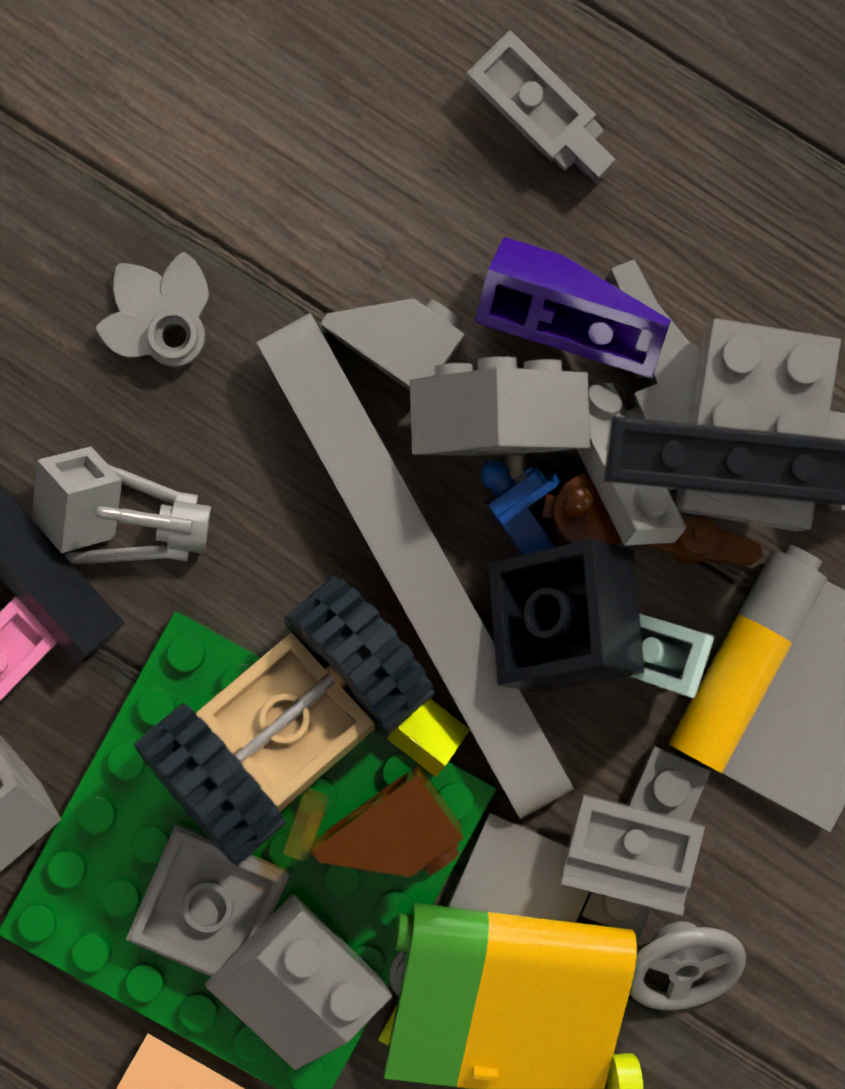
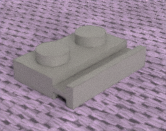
M582 793L566 853L563 872H561L559 881L561 884L683 916L684 902L688 888L691 885L705 827L702 824Z

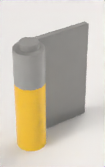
M789 545L785 554L772 550L702 679L695 698H692L668 744L831 832L845 806V590L827 581V577L818 571L822 564L820 559L796 546Z

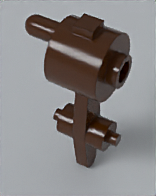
M589 473L579 475L568 481L557 496L546 494L544 497L539 521L546 522L548 536L555 547L588 539H597L614 545L622 543ZM705 516L683 519L687 528L675 543L642 544V546L672 555L677 562L684 565L711 562L750 566L756 563L762 556V547L758 542L720 529L711 519Z

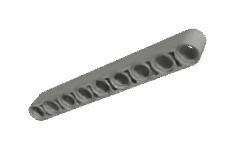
M311 313L257 341L262 354L519 818L526 817L574 790L520 690L497 685L495 645Z

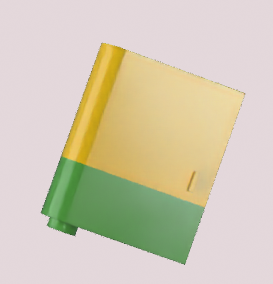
M415 902L411 903L408 914L398 913L393 948L394 951L404 952V974L383 1071L384 1079L468 1089H605L635 972L637 942L634 930Z

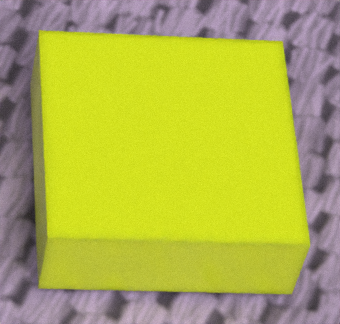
M430 698L392 731L387 739L436 777L451 759L470 729Z

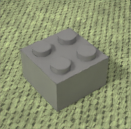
M515 357L478 359V370H473L472 364L467 363L435 365V376L410 379L412 455L505 457L590 448L588 373L562 371L561 360L524 362V369H518Z

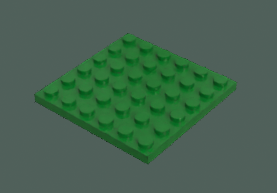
M175 611L61 816V821L55 827L0 927V936L276 1089H332L368 1022L348 1043L294 1070L206 988L205 983L211 978L210 976L126 940L175 825L179 823L203 833L201 828L189 817L183 807L155 776L133 744L181 703H185L197 713L262 658L183 613ZM374 730L280 811L286 824L251 855L291 871L274 912L294 893L381 976L388 988L391 965L396 955L400 952L394 951L393 948L398 913L408 914L412 902L434 904L497 788L451 761H448L446 766L435 777L387 739L389 735L386 737L384 735L381 736ZM417 764L458 819L462 828L463 840L457 843L459 846L456 848L460 854L452 862L431 876H428L423 868L413 876L405 877L320 863L311 852L318 835Z

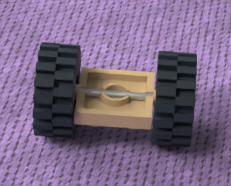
M332 576L284 617L285 625L291 631L288 636L197 713L185 703H181L133 744L141 758L167 788L173 798L235 866L241 864L286 824L280 813L282 809L372 731L375 730L381 736H388L434 696L433 685L425 677L427 673L421 664L414 660L412 657L414 654L409 647L396 636L397 632L393 627L382 620L379 612L370 603L367 604L357 590L354 588L350 589L341 578L337 579L336 576Z

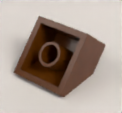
M417 764L318 835L311 852L320 863L411 877L423 868L427 875L431 876L452 862L460 854L456 848L459 846L457 843L463 840L460 822Z

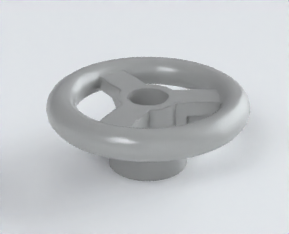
M690 922L668 924L660 928L653 935L651 943L647 944L637 953L630 995L640 1004L658 1010H680L704 1004L725 993L739 980L746 965L745 949L735 936L720 929L697 927ZM726 964L714 978L704 984L691 988L692 982L701 978L704 972ZM649 968L668 974L670 984L667 992L651 989L644 983V976Z

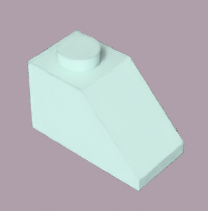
M639 613L645 673L630 677L695 698L714 637Z

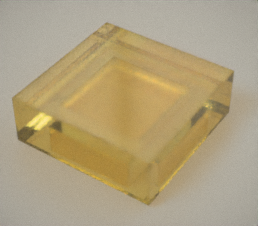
M310 788L305 790L282 854L304 861L305 858L308 859L329 801L327 794Z

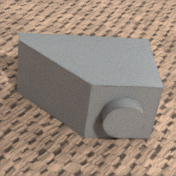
M412 298L327 313L320 323L325 333L409 392L410 379L435 376V365L448 364L464 341L465 335L456 328L461 319L433 299L429 301L427 306Z

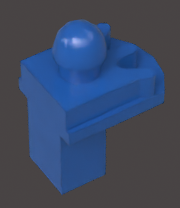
M495 459L485 462L480 472L481 480L486 488L489 487L494 494L483 502L520 554L525 555L554 548L555 545L528 507L553 490L561 482L557 472H551L543 476L539 469L535 467L527 469L520 476L513 479L509 473L511 469L504 462Z

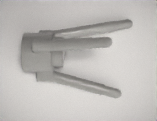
M109 465L122 479V484L171 503L173 506L162 504L159 515L123 508L99 506L96 509V516L121 523L157 528L156 541L167 542V545L70 552L65 557L72 564L165 558L188 561L189 552L204 554L211 506L197 504L198 495L177 492Z

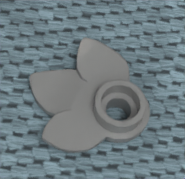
M182 252L170 263L163 277L143 266L126 263L118 264L115 268L113 291L120 312L108 316L96 326V330L104 343L121 356L135 358L151 355L159 363L170 367H180L194 361L202 352L205 344V329L199 318L209 299L207 281L196 261L187 253ZM179 326L186 331L185 342L176 348L167 346L165 343L167 330L171 327Z

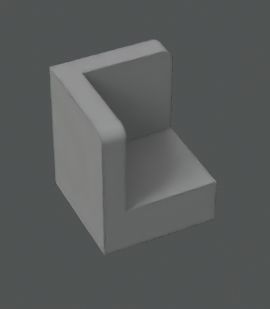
M92 447L38 459L32 508L33 521L61 553L111 540L116 533L117 521L98 518L96 516V509L99 506L119 509L122 479Z

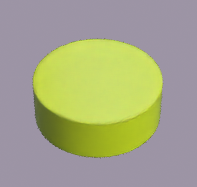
M633 1053L613 1054L607 1077L608 1089H643L640 1063Z

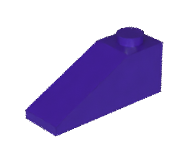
M503 237L488 268L474 321L477 324L649 378H653L671 322L667 317L564 255L507 237Z

